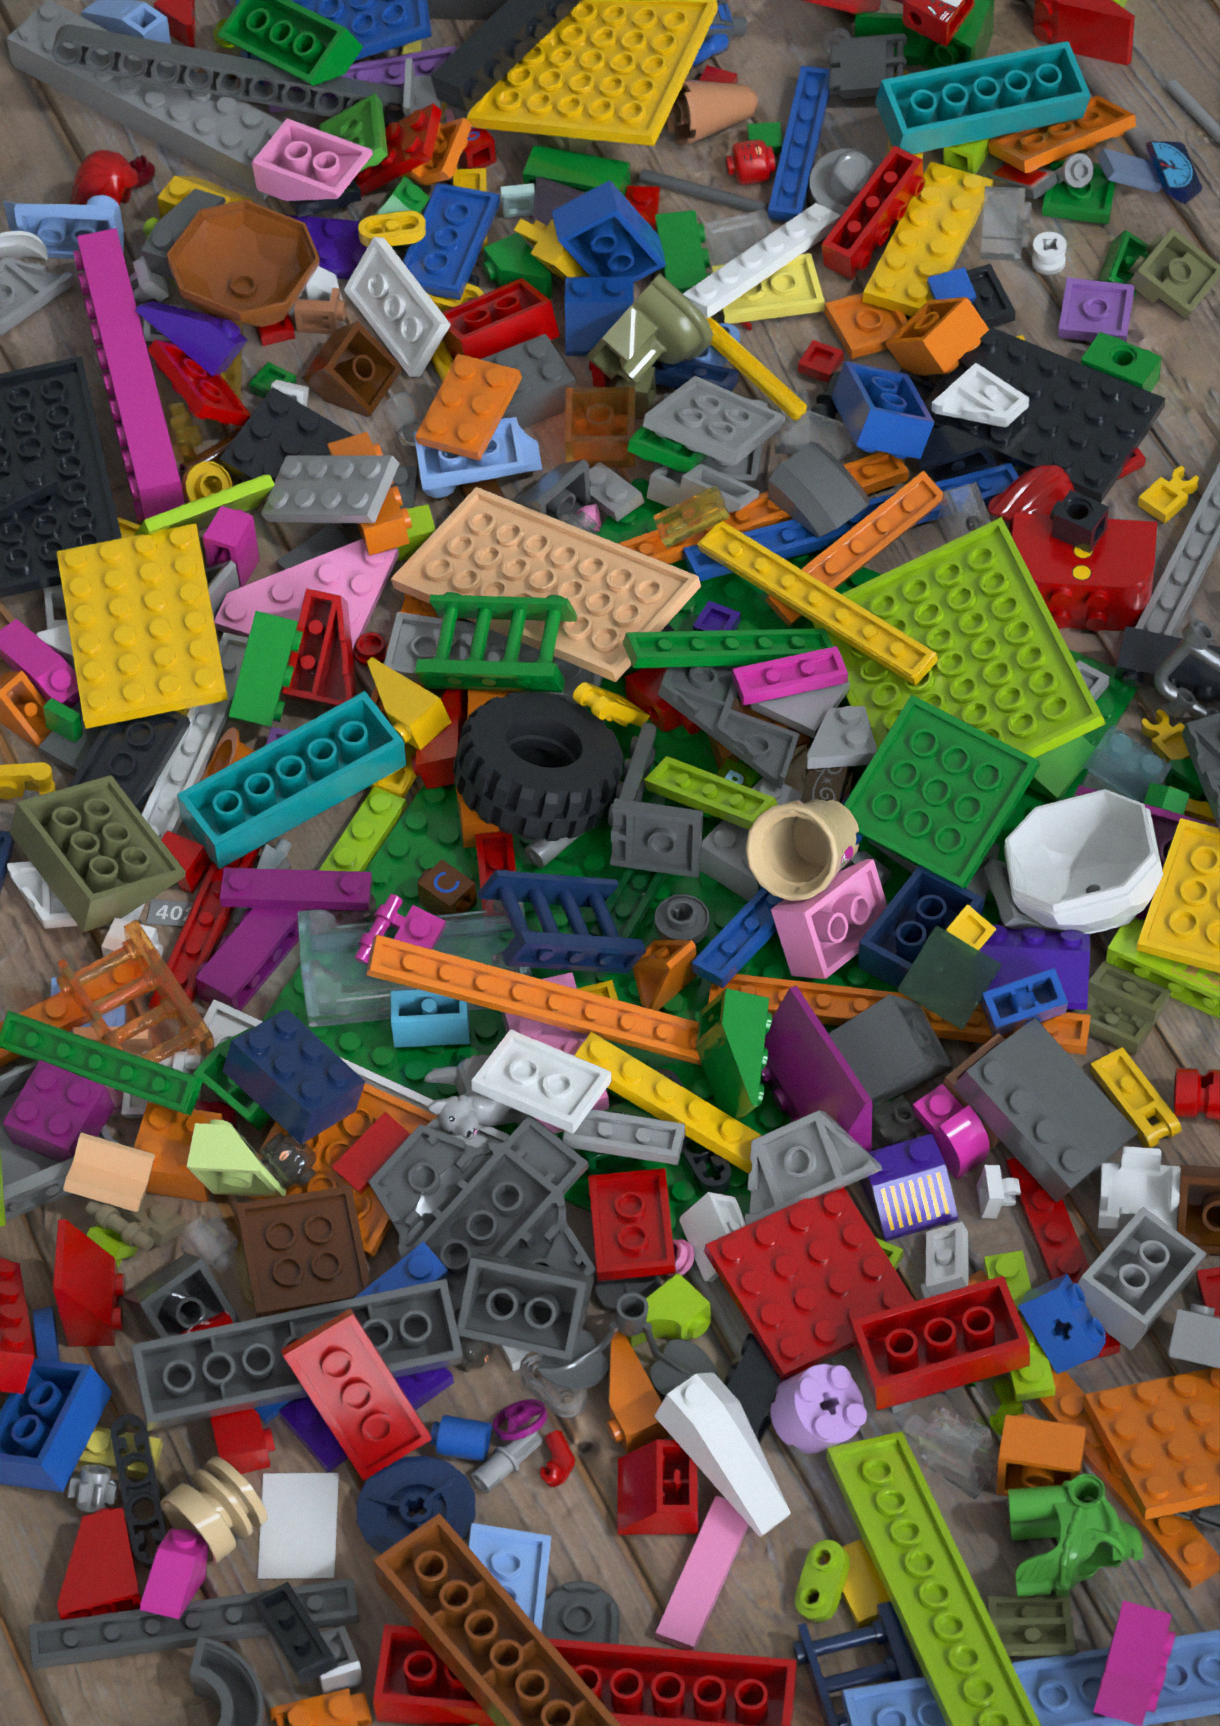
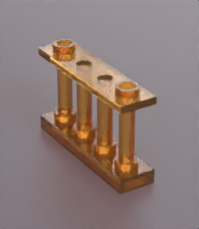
M137 919L123 926L125 941L122 942L123 947L73 973L65 959L58 961L60 977L56 978V982L66 998L73 997L103 1044L123 1050L120 1045L121 1043L168 1018L169 1020H177L181 1026L180 1034L140 1055V1057L159 1063L186 1047L189 1050L195 1048L198 1054L204 1057L208 1056L215 1049L213 1034ZM129 960L131 962L136 960L143 968L140 977L94 1002L91 1001L82 987ZM147 989L150 991L156 989L162 997V1000H160L161 1005L113 1031L110 1030L101 1016Z

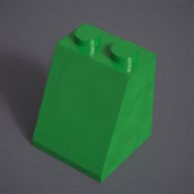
M975 0L973 9L947 46H943L919 33L918 64L931 70L984 59L993 36L994 0Z

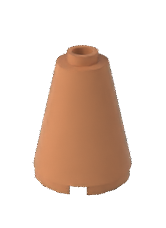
M685 79L665 122L666 128L669 133L675 132L678 140L673 141L677 145H690L751 118L758 107V98L748 85Z

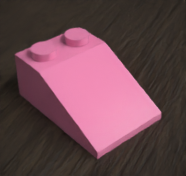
M287 118L252 161L256 187L258 191L284 201L338 199L373 155V152L369 148Z
M866 859L839 871L825 890L810 899L797 901L784 899L771 909L791 976L826 979L859 953V941L888 906L874 859Z

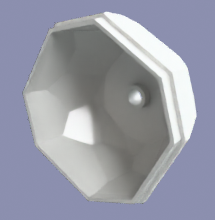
M1106 789L1035 807L1005 839L1004 852L1013 902L1021 912L1043 926L1058 931L1077 930L1081 933L1093 934L1129 924L1150 902L1163 876L1150 809L1145 808L1143 803Z

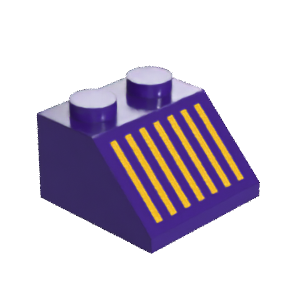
M933 1133L868 1152L881 1164L882 1170L861 1179L860 1183L885 1242L958 1220L946 1164Z

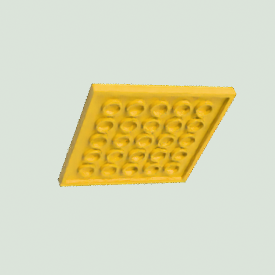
M582 0L502 80L471 108L467 120L472 124L473 128L654 146L717 13V1Z

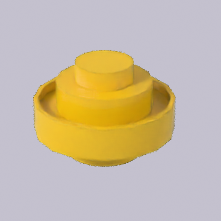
M200 462L191 466L184 473L181 481L183 498L186 503H190L232 487L229 473L215 462Z

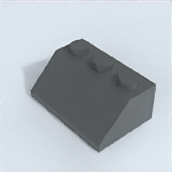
M479 1252L470 1258L457 1325L458 1334L463 1337L572 1360L586 1319L594 1277Z

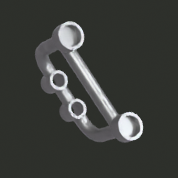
M1193 618L1182 629L1184 639L1169 653L1154 672V684L1157 691L1168 699L1165 702V707L1172 716L1181 718L1187 712L1198 720L1220 713V711L1214 707L1206 708L1195 700L1194 695L1189 690L1182 687L1178 689L1168 680V676L1189 654H1192L1220 673V655L1207 647L1214 639V633L1204 621Z

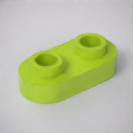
M822 1540L811 1547L807 1554L795 1594V1606L798 1612L814 1623L825 1622L835 1614L849 1571V1555L837 1542ZM826 1554H830V1561L825 1565H821V1558ZM819 1593L817 1602L809 1604L811 1595Z

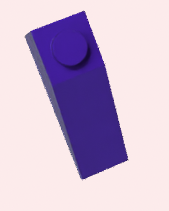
M155 301L138 305L135 310L212 376L225 372L248 341L240 333L241 329L228 319Z

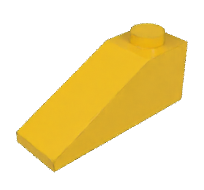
M373 657L367 661L393 728L403 739L404 744L409 743L421 751L452 723L438 696Z

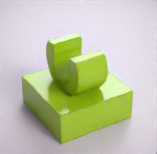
M101 1226L91 1227L87 1233L91 1240L115 1258L117 1269L120 1267L122 1259L135 1256L137 1252V1246L130 1247L121 1240V1235L111 1228L104 1229Z

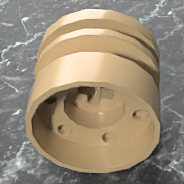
M213 1456L205 1463V1470L198 1469L192 1475L197 1490L188 1484L181 1483L160 1502L161 1509L172 1528L189 1529L203 1537L209 1546L207 1564L215 1566L236 1547L232 1532L246 1539L253 1533L252 1527L259 1528L268 1520L267 1511L249 1482L228 1462L217 1456Z

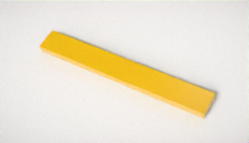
M721 519L697 544L699 551L915 686L938 661L937 653Z

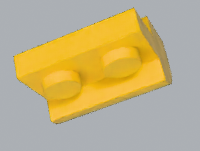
M523 219L519 220L514 231L534 247L531 254L561 281L565 282V277H591L558 241L553 219L548 226L538 220H535L533 224Z

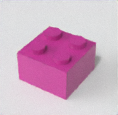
M1123 1600L1096 1698L1094 1713L1139 1726L1143 1724L1146 1711L1155 1713L1167 1672L1168 1658L1170 1657L1176 1632L1168 1630L1172 1614Z

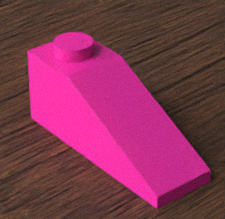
M17 618L0 630V656L13 671L22 670L46 702L50 699H55L72 709L80 700L75 671L64 658Z

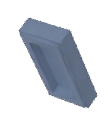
M1105 148L1096 156L1106 178L1110 181L1158 193L1164 186L1152 161Z

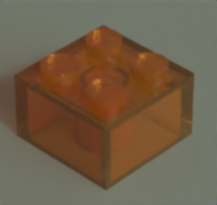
M635 387L566 388L564 439L566 463L584 459L589 463V468H592L599 462H602L608 468L636 467V454L627 451L629 439L636 433Z

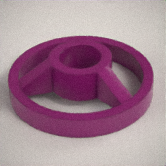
M520 1400L508 1405L496 1415L493 1421V1429L502 1440L522 1439L538 1431L546 1422L548 1413L545 1405L539 1400ZM540 1414L537 1420L534 1421L531 1425L521 1430H517L518 1427L528 1423L531 1417ZM506 1418L508 1421L507 1432L499 1429L501 1423Z

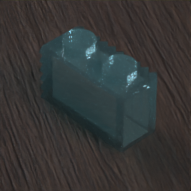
M1116 726L1109 727L1082 766L1128 798L1143 804L1150 782L1161 785L1172 768L1171 763H1166L1165 759H1159L1158 754L1153 755L1152 750L1147 751L1146 746L1141 747L1140 742H1135L1134 738H1129L1128 734H1123L1122 730L1116 729Z

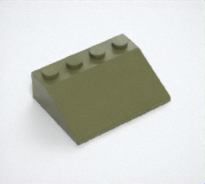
M112 775L16 802L10 835L83 932L112 924L115 917L123 918L185 878V870Z

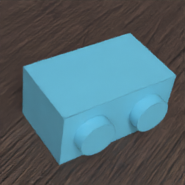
M420 989L391 991V1026L394 1048L470 1044L468 1002Z

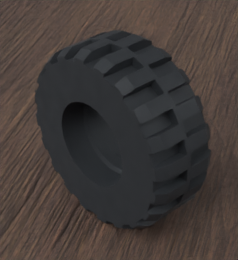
M519 692L508 693L502 698L497 696L488 700L484 706L480 705L469 715V719L464 722L453 764L454 782L468 808L471 811L475 810L479 818L487 824L492 823L499 827L500 831L508 834H518L522 838L530 840L539 838L546 841H558L564 837L568 839L575 838L584 831L589 832L599 825L609 815L610 806L615 800L624 760L613 731L607 729L605 722L589 713L584 706L578 703L575 705L559 696L554 695V697H550L538 692H530L529 694H520Z

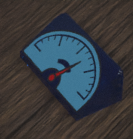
M1149 141L1146 143V149L1165 193L1186 204L1202 191V185L1183 143Z

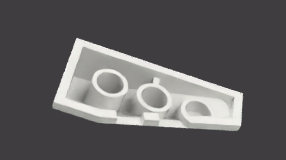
M714 1372L695 1374L669 1392L654 1417L757 1535L762 1537L789 1517L791 1512L740 1402Z

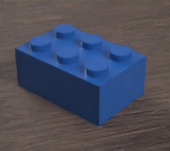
M610 180L552 211L558 241L591 277L633 276L634 282L667 266L659 235Z
M845 361L831 398L855 445L866 452L878 450L888 452L900 459H906L907 457L920 459L933 428L934 420L909 375Z
M34 1359L24 1394L10 1393L0 1412V1484L56 1492L64 1491L112 1394L111 1389L91 1365Z

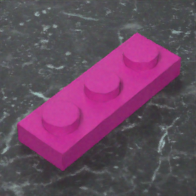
M835 646L734 668L732 679L744 706L847 683L848 671L838 647Z

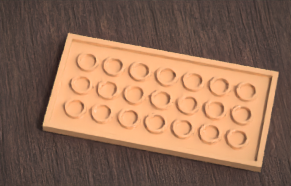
M478 487L464 499L391 578L394 589L431 604L429 601L430 594L443 595L446 592H455L468 596L546 598L549 595H559L568 598L577 614L576 622L560 621L554 656L614 682L632 665L623 646L626 632H661L701 587L699 576ZM467 619L476 623V619ZM491 619L489 629L508 637L511 620ZM526 620L521 642L540 650L545 621Z

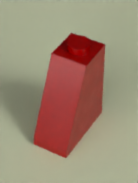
M123 1507L117 1509L102 1508L96 1510L93 1514L83 1516L57 1602L61 1620L140 1609L142 1599Z

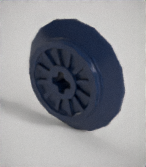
M430 1456L400 1458L366 1480L357 1499V1525L365 1542L380 1555L439 1513L463 1541L467 1538L471 1523H474L476 1518L475 1494L466 1476L449 1462ZM420 1509L424 1510V1515L418 1514L417 1512H419ZM411 1511V1512L417 1513V1514L414 1515V1517L412 1518V1517H410V1513H409V1512Z

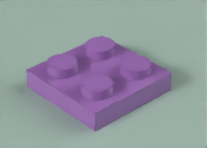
M1067 278L1058 338L1093 342L1099 332H1103L1127 342L1135 285Z

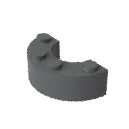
M198 1636L190 1669V1678L194 1694L210 1700L221 1710V1719L217 1726H268L261 1687L249 1664L230 1647L218 1641Z

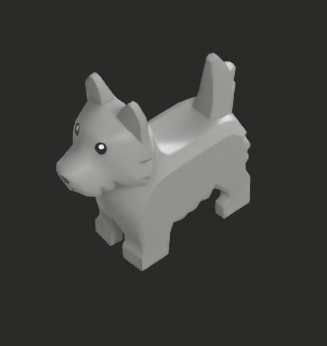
M474 1055L470 1059L466 1058L461 1061L458 1066L434 1068L424 1078L425 1082L455 1085L459 1097L453 1096L447 1099L435 1100L429 1104V1110L436 1113L437 1118L427 1124L426 1127L439 1132L444 1131L450 1135H461L469 1140L475 1137L479 1131V1125L521 1124L528 1114L472 1091L471 1080L490 1055Z

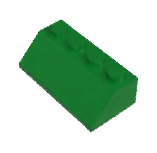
M240 0L217 34L220 39L312 86L346 74L363 48L347 28L291 0Z

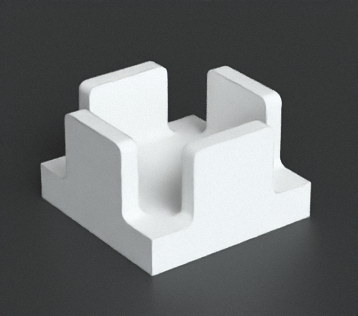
M1123 1147L1120 1162L1106 1161L1102 1163L1097 1236L1117 1237L1142 1207L1177 1231L1181 1168L1179 1166L1161 1165L1160 1149Z

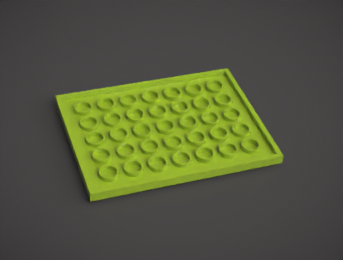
M1002 517L842 594L931 649L938 656L936 664L915 686L827 631L833 646L838 647L848 671L850 690L846 694L847 699L853 707L865 706L877 750L911 694L1033 758L1106 724ZM813 622L815 629H824Z

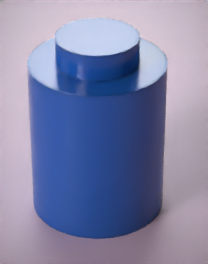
M443 1415L441 1422L435 1421L433 1424L430 1444L436 1446V1452L439 1455L485 1462L491 1444L492 1423Z

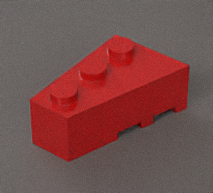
M306 588L297 630L303 631L298 653L291 652L289 665L294 666L290 686L289 688L283 687L282 694L292 700L335 708L357 696L348 602L341 595Z

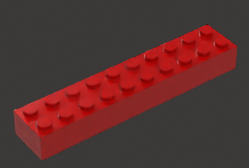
M384 1624L373 1697L377 1721L426 1726H470L478 1724V1726H497L415 1627ZM547 1638L621 1726L793 1725L797 1683L796 1659Z

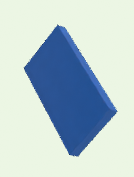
M442 183L435 184L423 212L426 223V235L419 242L409 245L403 259L405 266L426 293L456 300L461 299L500 205V194Z

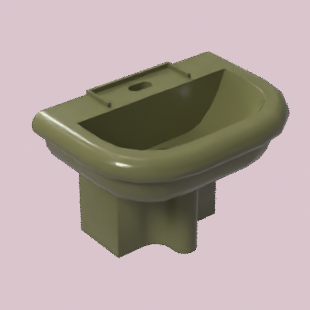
M659 273L586 357L610 379L615 375H620L629 383L635 385L656 360L673 365L684 360L699 357L711 344L713 333L709 322L702 312Z

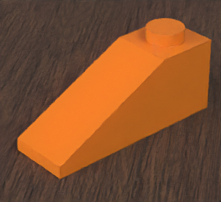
M618 1331L611 1340L610 1420L606 1421V1425L614 1443L621 1442L626 1453L629 1454L655 1440H662L671 1435L654 1417L662 1404L657 1392L626 1335Z

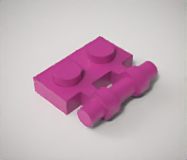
M390 894L385 904H380L375 912L376 920L369 932L363 933L359 940L360 948L354 959L361 964L367 965L373 938L376 935L384 936L389 926L398 930L394 937L395 940L433 950L446 928V921L412 905L407 916L404 917L397 913L403 900L394 894Z

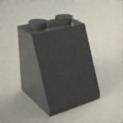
M889 994L829 1033V1036L872 1099V1108L953 1069L920 1004Z

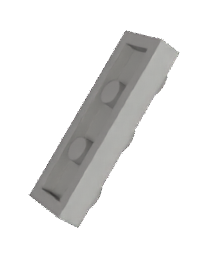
M591 1109L573 1134L567 1131L564 1132L563 1142L570 1148L678 1165L685 1136V1124Z

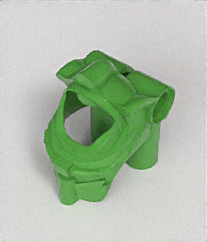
M1082 1474L1072 1479V1481H1064L1062 1485L1008 1489L1012 1541L1056 1538L1058 1542L1053 1550L1030 1557L1020 1563L1015 1574L1017 1597L1049 1595L1051 1591L1055 1590L1056 1596L1069 1597L1070 1590H1073L1080 1581L1093 1577L1101 1567L1119 1568L1122 1562L1129 1558L1138 1561L1144 1557L1141 1534L1134 1526L1118 1518L1115 1509L1105 1498V1487L1098 1477L1092 1474Z

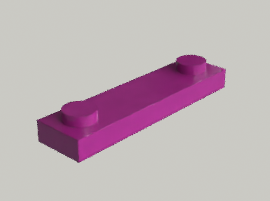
M224 868L220 893L221 907L370 911L373 883L372 872Z

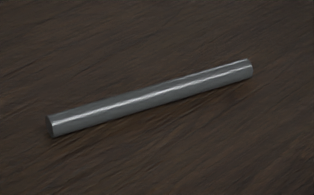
M643 169L640 174V182L763 216L768 211L769 204L763 201Z

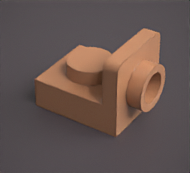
M332 288L330 301L296 300L294 313L297 332L332 334L334 330L338 329L339 322L345 321L346 301H341L339 288Z

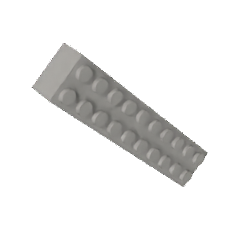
M51 0L44 2L7 37L12 66L260 199L265 200L269 196L257 190L252 161L283 124L281 121L239 99L59 64L52 55V48L57 30L61 26L77 25L103 31L108 30ZM69 42L62 43L67 48L75 47ZM95 49L99 54H108L104 49ZM136 55L127 56L133 61L141 60ZM167 61L160 62L165 67L174 66Z

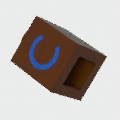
M443 859L433 868L425 870L417 882L419 904L440 919L446 921L451 927L477 904L475 882Z

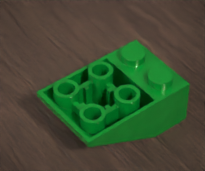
M725 988L700 1011L696 1049L718 1109L740 1121L756 1107H759L763 1099L764 1085L760 1084L761 1071L765 1068L768 1058V1049L764 1048L765 1035L771 1026L772 1014L768 1012L769 998Z

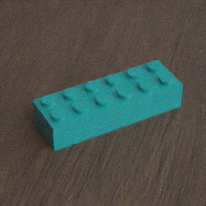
M1066 41L881 80L875 103L892 147L895 145L911 154L1081 119L1084 117L1091 95L1070 43Z
M364 691L178 793L177 798L181 819L197 841L205 847L206 853L217 868L221 869L406 766L404 741Z

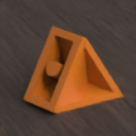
M654 940L645 948L646 952L632 967L642 1007L658 1011L697 976V974L692 972V961L696 958V945L692 940Z

